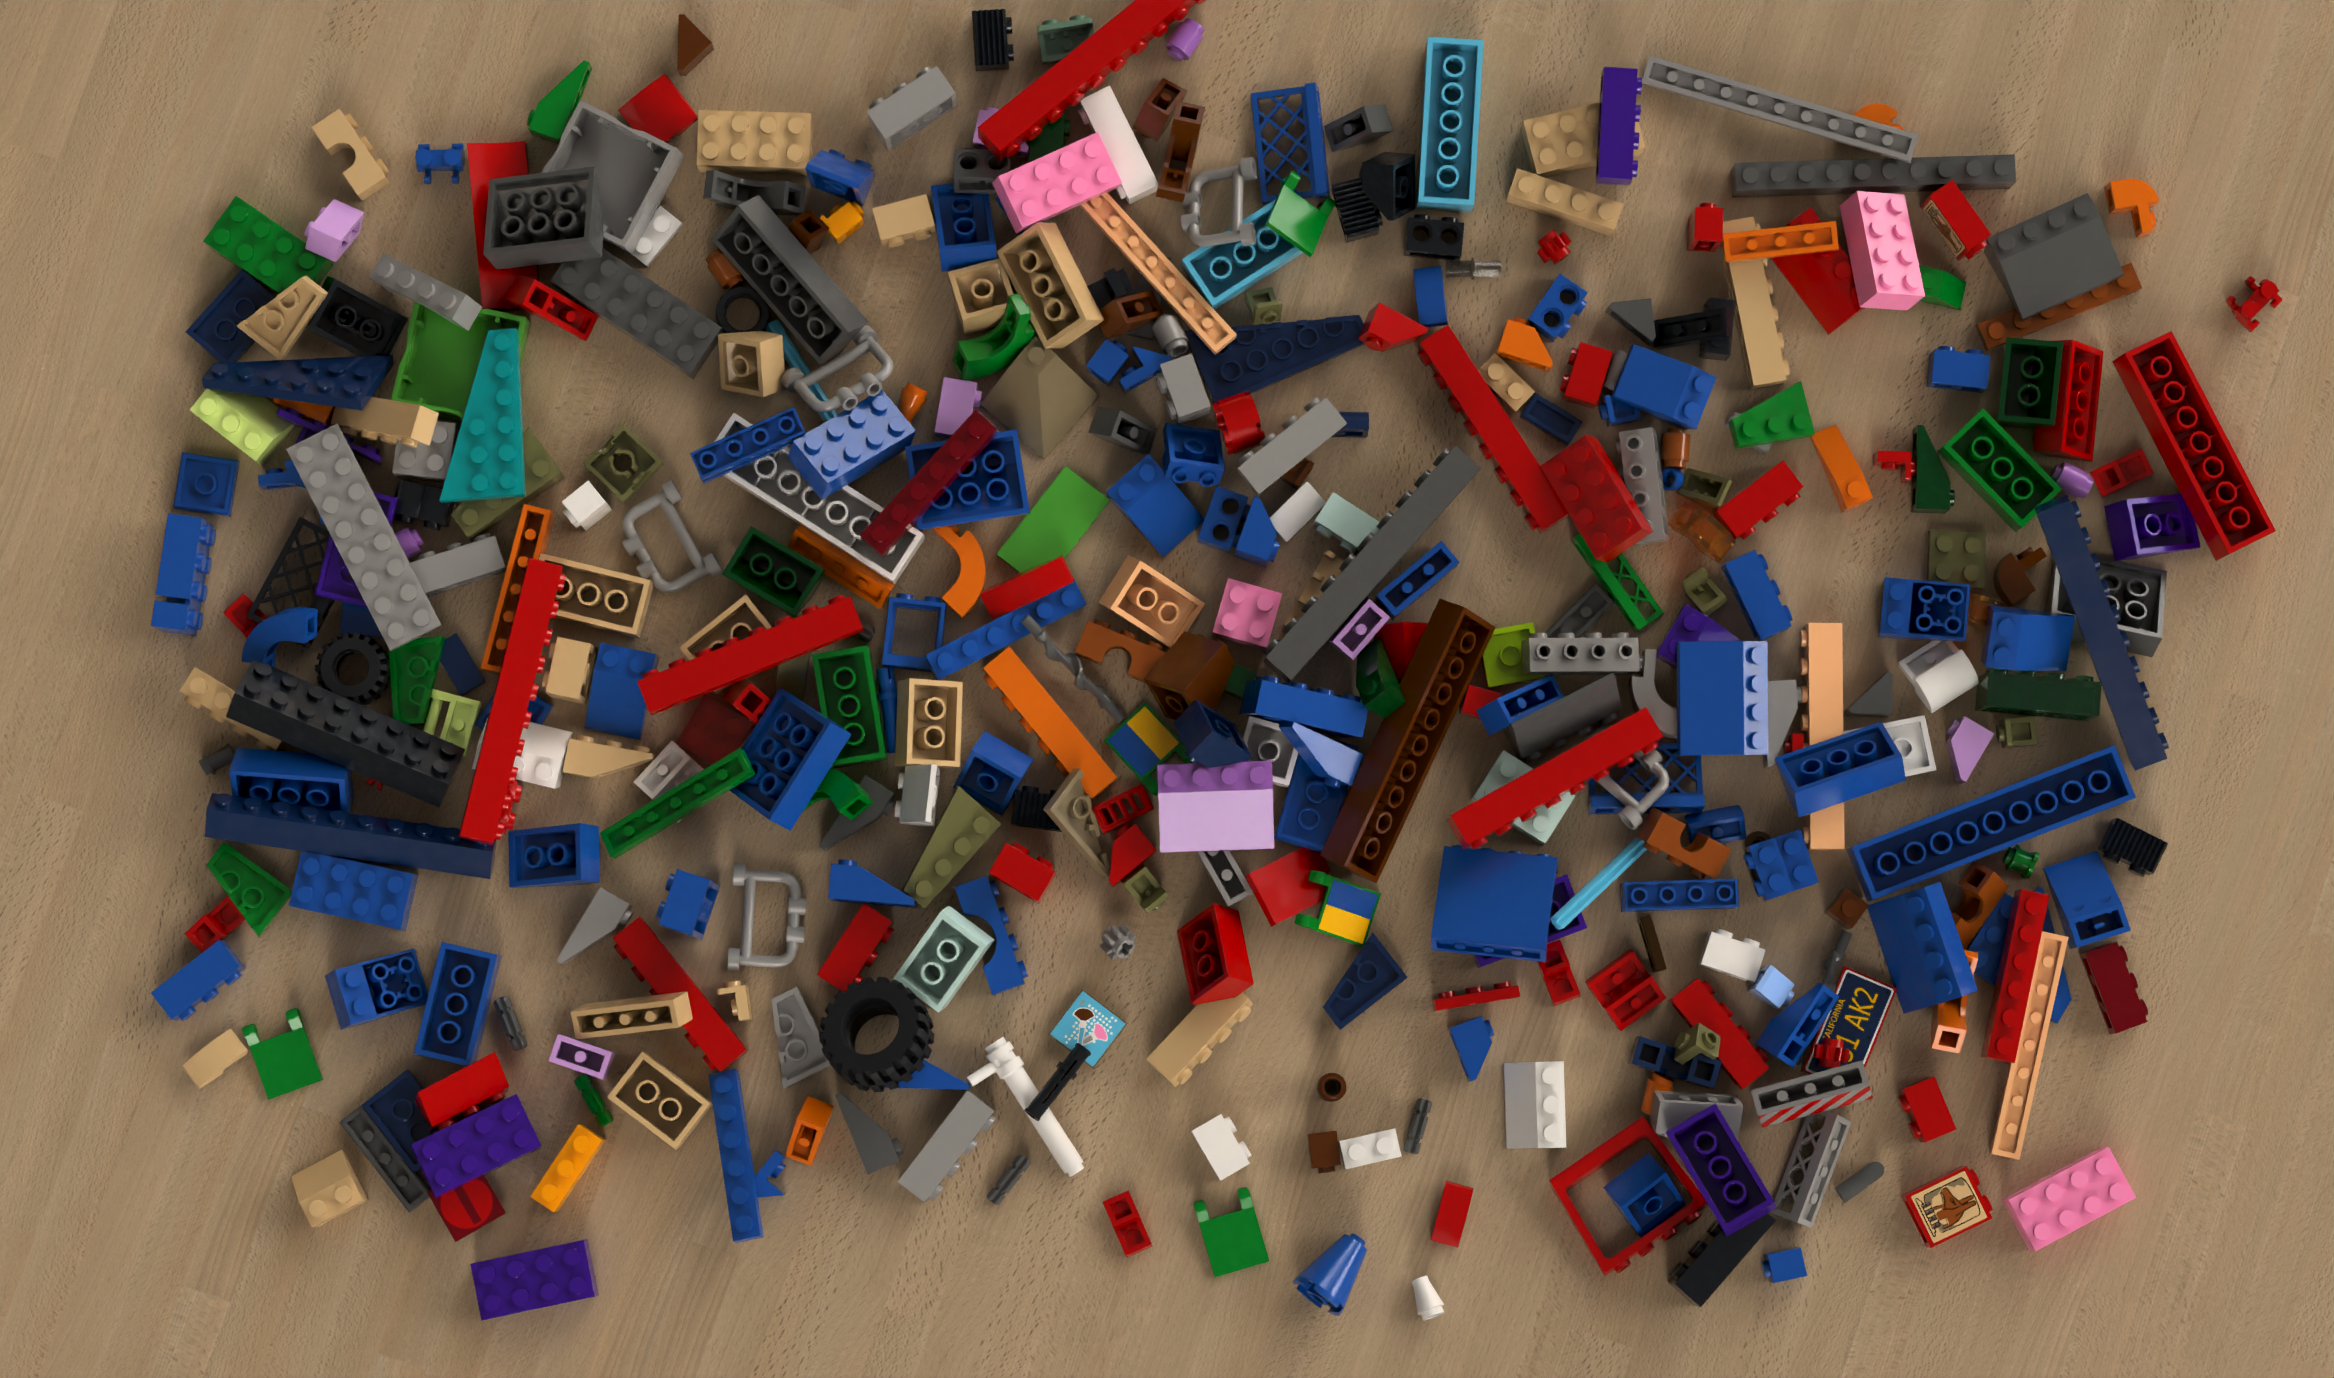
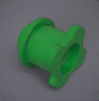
M2015 845L2014 848L2009 847L2003 858V863L2006 864L2005 870H2014L2022 874L2021 878L2029 879L2039 858V853L2026 852L2020 849V845Z

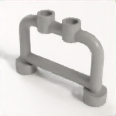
M1253 157L1241 159L1240 165L1202 172L1192 180L1189 192L1185 194L1184 202H1182L1184 210H1189V214L1181 215V225L1184 232L1188 231L1189 238L1195 245L1209 247L1241 241L1243 246L1256 244V232L1253 223H1243V179L1244 181L1257 179V167ZM1232 178L1231 231L1207 236L1200 235L1199 229L1202 228L1200 217L1202 197L1200 189L1202 185L1210 181Z
M865 325L853 338L857 345L856 347L807 376L799 368H790L783 374L782 384L788 391L797 392L810 408L822 413L830 412L840 406L845 410H852L858 403L857 396L864 392L869 396H875L881 391V382L887 379L893 371V361L877 343V333L870 326ZM868 352H871L882 364V368L874 374L865 373L862 375L859 383L850 388H840L836 392L835 397L830 400H818L809 389L810 386Z
M671 479L662 484L663 491L631 508L626 513L622 526L627 538L622 543L630 557L635 554L641 564L636 566L640 576L644 579H650L656 589L665 593L679 591L709 573L715 577L723 572L713 552L702 558L673 504L681 500L682 496ZM659 505L695 569L671 582L663 580L641 538L634 529L635 519Z
M1607 725L1597 728L1585 740L1611 726ZM1653 750L1646 755L1642 751L1634 755L1643 768L1649 772L1652 771L1658 777L1657 785L1639 802L1609 776L1597 781L1626 806L1618 815L1622 822L1632 830H1635L1643 822L1641 815L1664 794L1669 786L1668 772L1660 764L1663 758L1657 750Z
M734 863L733 886H744L741 949L729 948L728 971H739L740 966L778 968L788 965L796 957L798 943H804L805 926H799L800 915H806V898H801V888L797 878L784 871L746 869V863ZM756 881L782 882L789 887L786 951L781 956L752 955Z

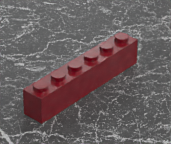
M975 410L860 534L861 539L880 557L884 558L997 435V428Z

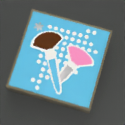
M1082 989L1048 1035L1070 1052L1076 1043L1084 1046L1091 1052L1085 1063L1094 1069L1128 1023Z

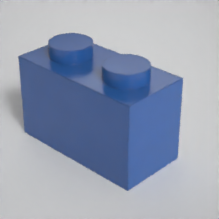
M1939 346L1938 349H1934L1929 355L1926 387L1983 393L1988 387L1991 355H1983V351L1977 349H1967L1966 353L1956 352L1954 347Z

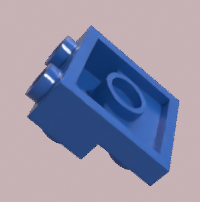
M1165 423L1163 428L1165 451L1162 457L1164 477L1172 478L1176 483L1194 481L1200 482L1204 487L1219 485L1225 470L1220 431Z
M1800 829L1745 847L1747 853L1743 854L1746 866L1749 870L1753 869L1756 880L1753 881L1755 892L1758 897L1762 896L1764 901L1819 883Z

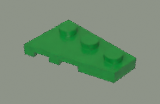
M1801 381L1728 422L1735 449L1809 438L1815 434Z
M446 637L417 638L393 651L389 650L394 719L408 725L425 724Z
M223 842L206 864L252 930L260 938L291 898L292 889L225 842Z

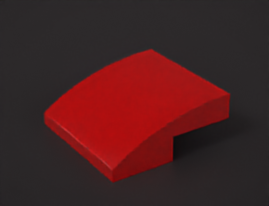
M666 74L653 81L618 110L632 129L644 131L666 143L675 136H680L698 120V115Z
M1631 949L1585 981L1592 994L1620 1031L1666 999V996L1653 977L1648 974Z

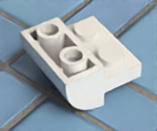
M1933 640L1898 662L1901 671L1915 687V693L1931 713L1979 684L1976 671L1964 651L1962 649L1959 650L1952 641Z

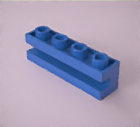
M792 407L691 452L690 455L701 480L705 484L791 446L794 440L803 436L806 432L795 408Z
M1738 879L1623 882L1620 884L1621 912L1735 909L1739 907Z

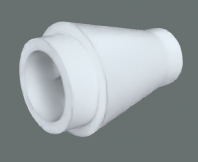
M1428 1276L1411 1281L1414 1288L1417 1314L1421 1315L1423 1321L1443 1314L1442 1306H1444V1303L1430 1283Z

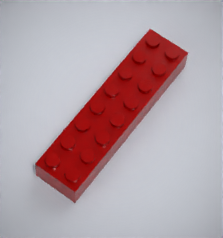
M2172 331L2132 349L2112 361L2215 560L2217 561L2275 532L2276 530Z

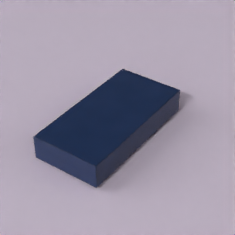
M1536 392L1520 416L1526 422L1567 447L1583 422Z
M455 633L445 639L440 662L460 696H464L486 681L459 635Z

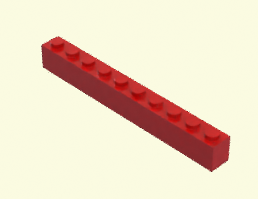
M1135 0L978 126V138L999 161H1002L1005 157L1010 158L1020 150V145L1029 139L1031 141L1035 139L1046 124L1056 122L1067 107L1077 105L1084 98V94L1088 90L1098 88L1105 81V77L1109 73L1119 71L1126 64V60L1130 56L1140 54L1147 47V43L1151 39L1161 37L1168 30V26L1175 20H1182L1189 13V9L1196 3L1198 5L1202 4L1205 0Z
M529 558L527 561L458 836L460 838L493 845L495 839H501L504 823L499 821L502 811L507 812L510 804L511 795L506 793L509 783H515L518 768L513 767L515 757H521L525 740L520 739L522 729H528L532 712H528L527 709L529 701H535L539 685L534 684L536 673L542 674L546 657L541 656L543 645L549 646L552 629H548L550 618H556L559 602L554 600L557 590H563L566 575L561 574L563 566Z

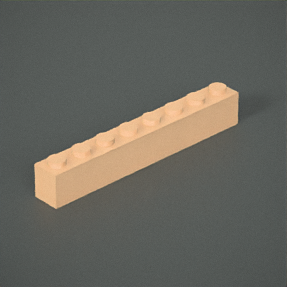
M1807 623L1804 626V630H1800V647H1804V658L1800 659V674L1805 675V686H1801V703H1805V714H1801L1800 718L1801 731H1805L1804 748L1843 735L1842 623ZM1844 802L1805 815L1806 827H1802L1801 833L1808 851H1841L1845 849Z

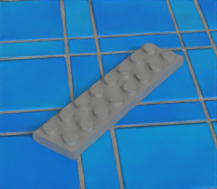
M338 423L287 448L286 450L389 650L393 651L442 626Z

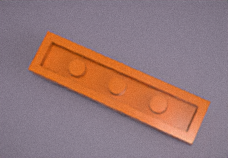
M1836 221L1723 234L1725 263L1839 250Z
M801 524L795 529L787 545L788 548L824 568L825 575L878 609L885 605L895 586L889 580Z

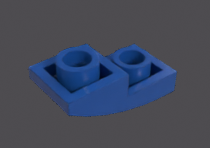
M1442 267L1413 269L1419 324L1425 327L1448 325Z

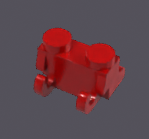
M2249 276L2245 283L2254 293L2241 306L2235 303L2236 298L2233 296H2229L2226 299L2227 305L2236 315L2235 319L2249 332H2252L2260 324L2256 319L2252 322L2250 320L2270 300H2272L2270 306L2276 308L2282 301V298L2277 294L2280 290L2274 282L2268 279H2263L2259 283V287L2254 283L2255 279Z

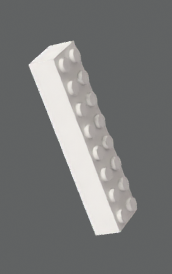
M733 413L715 442L753 424ZM789 447L723 475L893 584H896L925 539L922 532L911 527L884 558L880 557L861 539L860 534L884 508L848 485L821 500L788 459Z

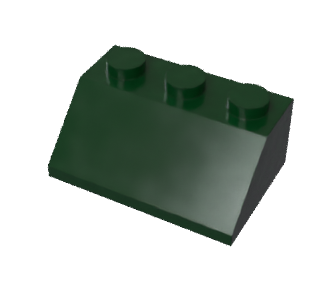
M2006 337L1998 411V424L2000 426L2015 428L2055 426L2063 342Z
M751 526L722 575L791 616L796 617L820 585L825 576V569Z

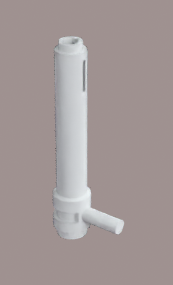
M1002 1037L985 1048L988 1054L986 1058L989 1063L966 1077L969 1085L973 1087L996 1072L1000 1079H1004L1022 1109L1025 1110L1039 1091L1023 1068L1024 1062L1020 1056L1016 1057L1012 1051L1014 1047L1011 1042H1007ZM1050 1108L1046 1110L1039 1121H1036L1026 1113L1064 1174L1068 1173L1071 1177L1084 1169L1082 1165L1084 1161Z

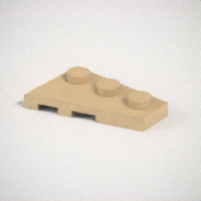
M301 277L278 294L276 298L239 323L237 327L277 359L283 360L328 292L309 277Z

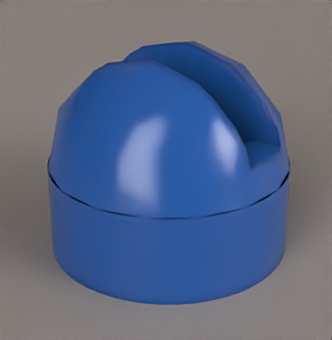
M1666 468L1662 471L1665 490L1675 491L1683 486L1684 474L1680 470ZM1670 478H1675L1674 482L1670 483Z

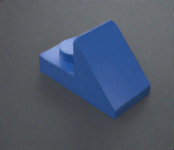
M1133 346L1132 352L1141 367L1137 369L1136 366H1133L1121 374L1123 378L1119 379V385L1123 392L1126 394L1157 376L1160 364L1173 360L1171 356Z
M778 1150L772 1154L755 1175L758 1198L786 1195L769 1181L771 1176L776 1179L786 1167L783 1163L786 1157Z

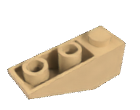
M577 735L576 740L570 738L568 740L562 772L568 775L596 779L651 762L656 756L649 753L650 748L633 745L632 750L621 748L622 743L605 740L604 745L593 743L594 738Z

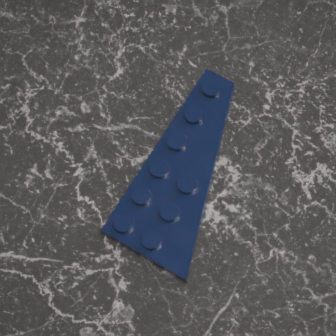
M1360 315L1231 327L1237 334V338L1216 355L1193 330L1184 331L1188 338L1187 344L1214 403L1248 390L1250 394L1365 345L1364 342L1358 340L1364 325Z
M393 355L213 363L203 376L202 383L203 388L362 411L393 367L394 359Z

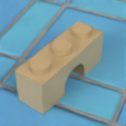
M339 108L313 125L312 129L331 156L342 149L355 151V162L342 173L359 198L364 201L390 183L386 177L390 172L381 158L375 161L370 153L374 148L366 136L362 138L358 136L355 129L359 126L351 114L344 115Z

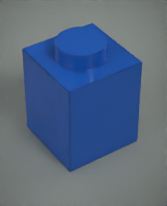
M1106 339L1087 363L1086 370L1109 387L1129 361V355L1126 353L1128 349L1117 340L1110 342Z
M1800 1247L1764 1254L1765 1260L1761 1261L1764 1278L1769 1277V1282L1771 1283L1807 1276Z

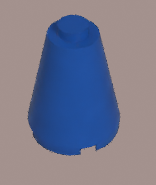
M1353 1233L1350 1236L1346 1234L1341 1236L1294 1279L1293 1284H1299L1296 1289L1319 1308L1322 1305H1327L1330 1307L1328 1313L1339 1316L1344 1310L1366 1255L1365 1241Z

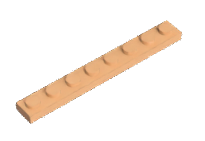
M1108 193L1079 205L1215 355L1237 338V334Z
M2042 931L2015 1063L2009 1064L1991 1145V1154L2020 1160L2069 938L2067 936Z

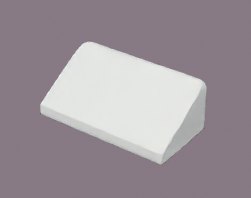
M1306 482L1270 517V520L1277 534L1287 543L1326 502Z

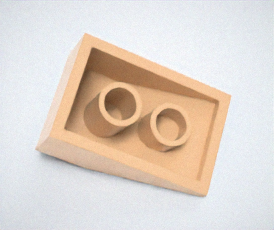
M1129 555L1098 602L1169 648L1184 631L1188 632L1205 605L1204 602L1156 570Z

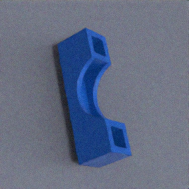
M984 876L956 886L955 890L964 915L976 916L985 920L993 928L996 935L995 953L992 959L983 967L992 995L1024 985L1023 978L1028 977L1023 960L1019 962L1016 960L1014 951L1019 950L1014 934L1008 935L1004 924L1009 923L1004 907L998 908L995 898L1000 896L995 880L989 882L988 877Z

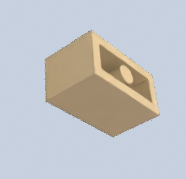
M926 194L872 208L882 246L888 245L889 248L897 247L904 244L906 239L915 237V240H923L931 237L932 232H936Z

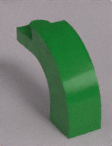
M1020 294L1009 295L1004 316L998 326L991 332L979 338L957 341L952 362L962 380L981 378L1001 370L1013 362L1031 342L1035 333L1029 322L1031 312Z
M830 768L803 811L815 802L829 799L832 800L840 813L853 820L871 806L873 801L865 789L844 773Z

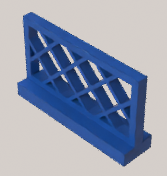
M1316 82L1307 83L1301 87L1251 93L1262 203L1268 204L1277 198L1278 195L1268 196L1267 186L1274 177L1280 182L1282 181V178L1277 173L1286 162L1298 170V175L1303 174L1310 179L1311 191L1299 192L1294 189L1293 191L1303 199L1331 197L1320 92ZM1301 94L1302 104L1294 113L1284 103L1290 95ZM1275 97H1282V99L1278 101ZM1270 98L1277 105L1266 116L1259 111L1258 100ZM1281 107L1292 115L1283 128L1271 120ZM1302 111H1303V118H1304V120L1299 117V115H1300V113H1301ZM1260 116L1265 119L1262 124H1260ZM1296 119L1305 127V132L1298 140L1286 132ZM1268 123L1280 131L1270 144L1262 138L1261 134ZM1283 135L1295 143L1286 155H1283L1274 148ZM1305 138H1306V146H1307V147H1305V146L1302 144V142L1304 141ZM1263 144H1265V145L1267 146V148H1266V150H1265L1264 152H1263ZM1298 147L1305 150L1308 159L1301 168L1289 159ZM1271 150L1283 158L1273 171L1265 166L1264 162L1265 157ZM1308 165H1309V174L1304 171V170L1307 168ZM1265 170H1266L1268 173H1270V176H1269L1267 179H1266V172H1265Z
M1657 743L1659 747L1655 750L1662 751L1669 758L1663 764V767L1666 768L1671 762H1674L1684 773L1675 782L1670 779V787L1643 814H1649L1652 807L1665 814L1702 813L1705 807V797L1703 795L1701 755H1694L1695 761L1687 768L1676 758L1678 756L1677 743ZM1640 762L1632 769L1627 765L1623 767L1627 774L1617 783L1620 786L1631 775L1642 786L1636 793H1628L1637 802L1647 794L1642 793L1644 789L1648 792L1652 789L1649 784L1657 777L1654 774L1647 782L1641 779L1634 772L1641 765ZM1694 767H1695V775L1691 772V770H1692ZM1688 775L1696 783V792H1684L1677 784ZM1594 778L1588 781L1589 815L1619 814L1626 807L1610 792L1595 793L1596 782ZM1672 789H1674V790H1676L1678 793H1669V792H1670Z

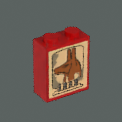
M1953 180L1929 195L1920 206L1958 261L1965 256L1968 260L1972 259L1987 246L1985 241L1991 236V233Z
M1961 1166L1901 1195L1926 1247L1932 1248L1992 1219L1990 1211L1993 1210L1991 1203L1986 1195L1981 1196L1977 1187L1980 1182L1973 1169L1969 1170L1967 1166Z

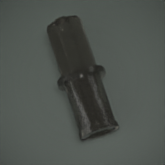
M1471 258V260H1446V278L1471 277V280H1474V277H1500L1502 274V264L1499 260H1474V258Z

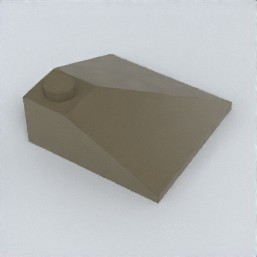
M1034 337L1016 357L980 405L1009 430L1017 429L1018 438L1045 459L1098 399L1099 395L1052 350L1045 349L1042 342Z

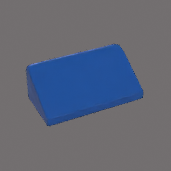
M1739 805L1685 815L1690 844L1698 832L1719 843L1746 838L1744 813Z

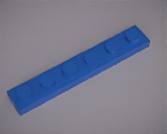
M1074 580V582L1013 610L930 652L924 657L935 679L940 680L1029 635L1031 632L1021 623L1022 619L1028 614L1042 628L1087 604Z
M732 1069L710 1074L708 1076L733 1242L740 1243L763 1238L739 1071Z

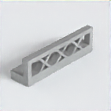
M1827 1111L1805 1117L1774 1200L1777 1208L1770 1213L1812 1229L1851 1121ZM1816 1115H1819L1826 1119L1822 1129L1815 1132L1813 1123ZM1812 1142L1815 1148L1813 1154L1805 1159L1803 1155L1804 1147ZM1802 1169L1804 1172L1803 1181L1795 1186L1793 1182L1794 1174ZM1792 1196L1794 1205L1791 1213L1782 1211L1785 1199Z

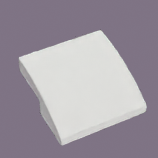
M671 741L637 777L634 783L654 800L704 769L676 743Z

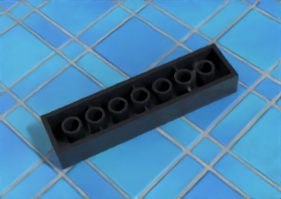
M255 659L252 660L237 687L226 715L227 718L437 807H440L465 752L464 748Z

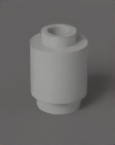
M1165 314L1157 318L1152 329L1162 351L1171 356V358L1184 354L1189 348L1187 345L1188 338L1178 317Z

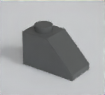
M1385 105L1363 106L1324 126L1332 152H1338L1374 141L1393 131Z
M1097 406L1088 433L1111 444L1147 455L1150 452L1157 429L1121 410Z

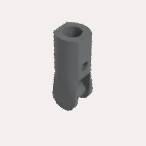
M1872 1162L1834 1189L1844 1203H1846L1882 1177L1884 1167L1879 1162Z

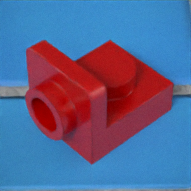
M1877 451L1873 454V466H1881L1883 471H1896L1898 466L1901 467V483H1907L1911 480V476H1915L1916 461L1911 459V452Z

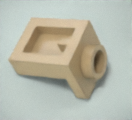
M740 980L723 983L724 988L717 989L718 995L735 994L736 999H731L733 1016H738L739 1021L753 1020L748 986L741 985Z

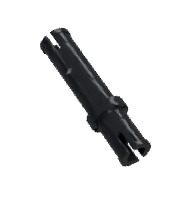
M1076 1043L1065 1060L1056 1065L1057 1070L1024 1111L1033 1119L1039 1121L1067 1083L1076 1078V1072L1088 1056L1091 1055V1052L1081 1044Z

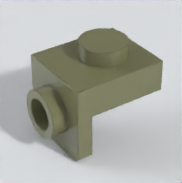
M1272 287L1245 292L1244 299L1253 325L1271 324L1281 320L1283 304L1281 300H1276Z
M1704 567L1689 573L1681 583L1685 596L1699 612L1706 616H1709L1728 602L1726 596L1709 578L1708 571Z
M2035 716L2008 717L1999 720V725H1996L1997 741L2002 743V748L2037 745Z
M1143 863L1121 880L1124 887L1146 913L1160 908L1169 896Z
M1698 1023L1686 1032L1680 1033L1676 1038L1674 1060L1683 1065L1699 1053H1703L1714 1060L1719 1054L1721 1037L1701 1023Z

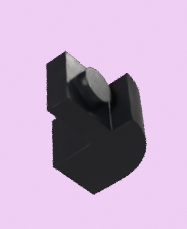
M1112 268L1104 272L1103 279L1087 286L1099 310L1116 298L1136 294L1124 268L1118 271Z

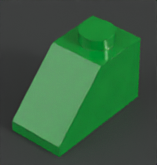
M1919 265L1925 297L1920 301L1960 310L1966 282L1943 270Z

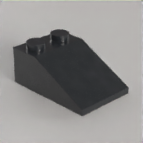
M327 276L321 288L328 292V294L305 328L357 356L389 355L408 318L342 282Z

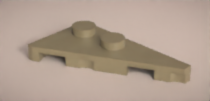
M1073 769L1043 810L1100 876H1108L1110 873L1108 868L1109 862L1106 853H1101L1097 839L1101 834L1095 814L1092 812L1091 799L1089 795H1085L1081 783V778L1084 775L1081 769Z

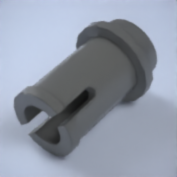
M228 743L208 756L204 754L202 756L203 759L199 760V763L206 775L211 773L215 775L216 770L233 761L235 752Z

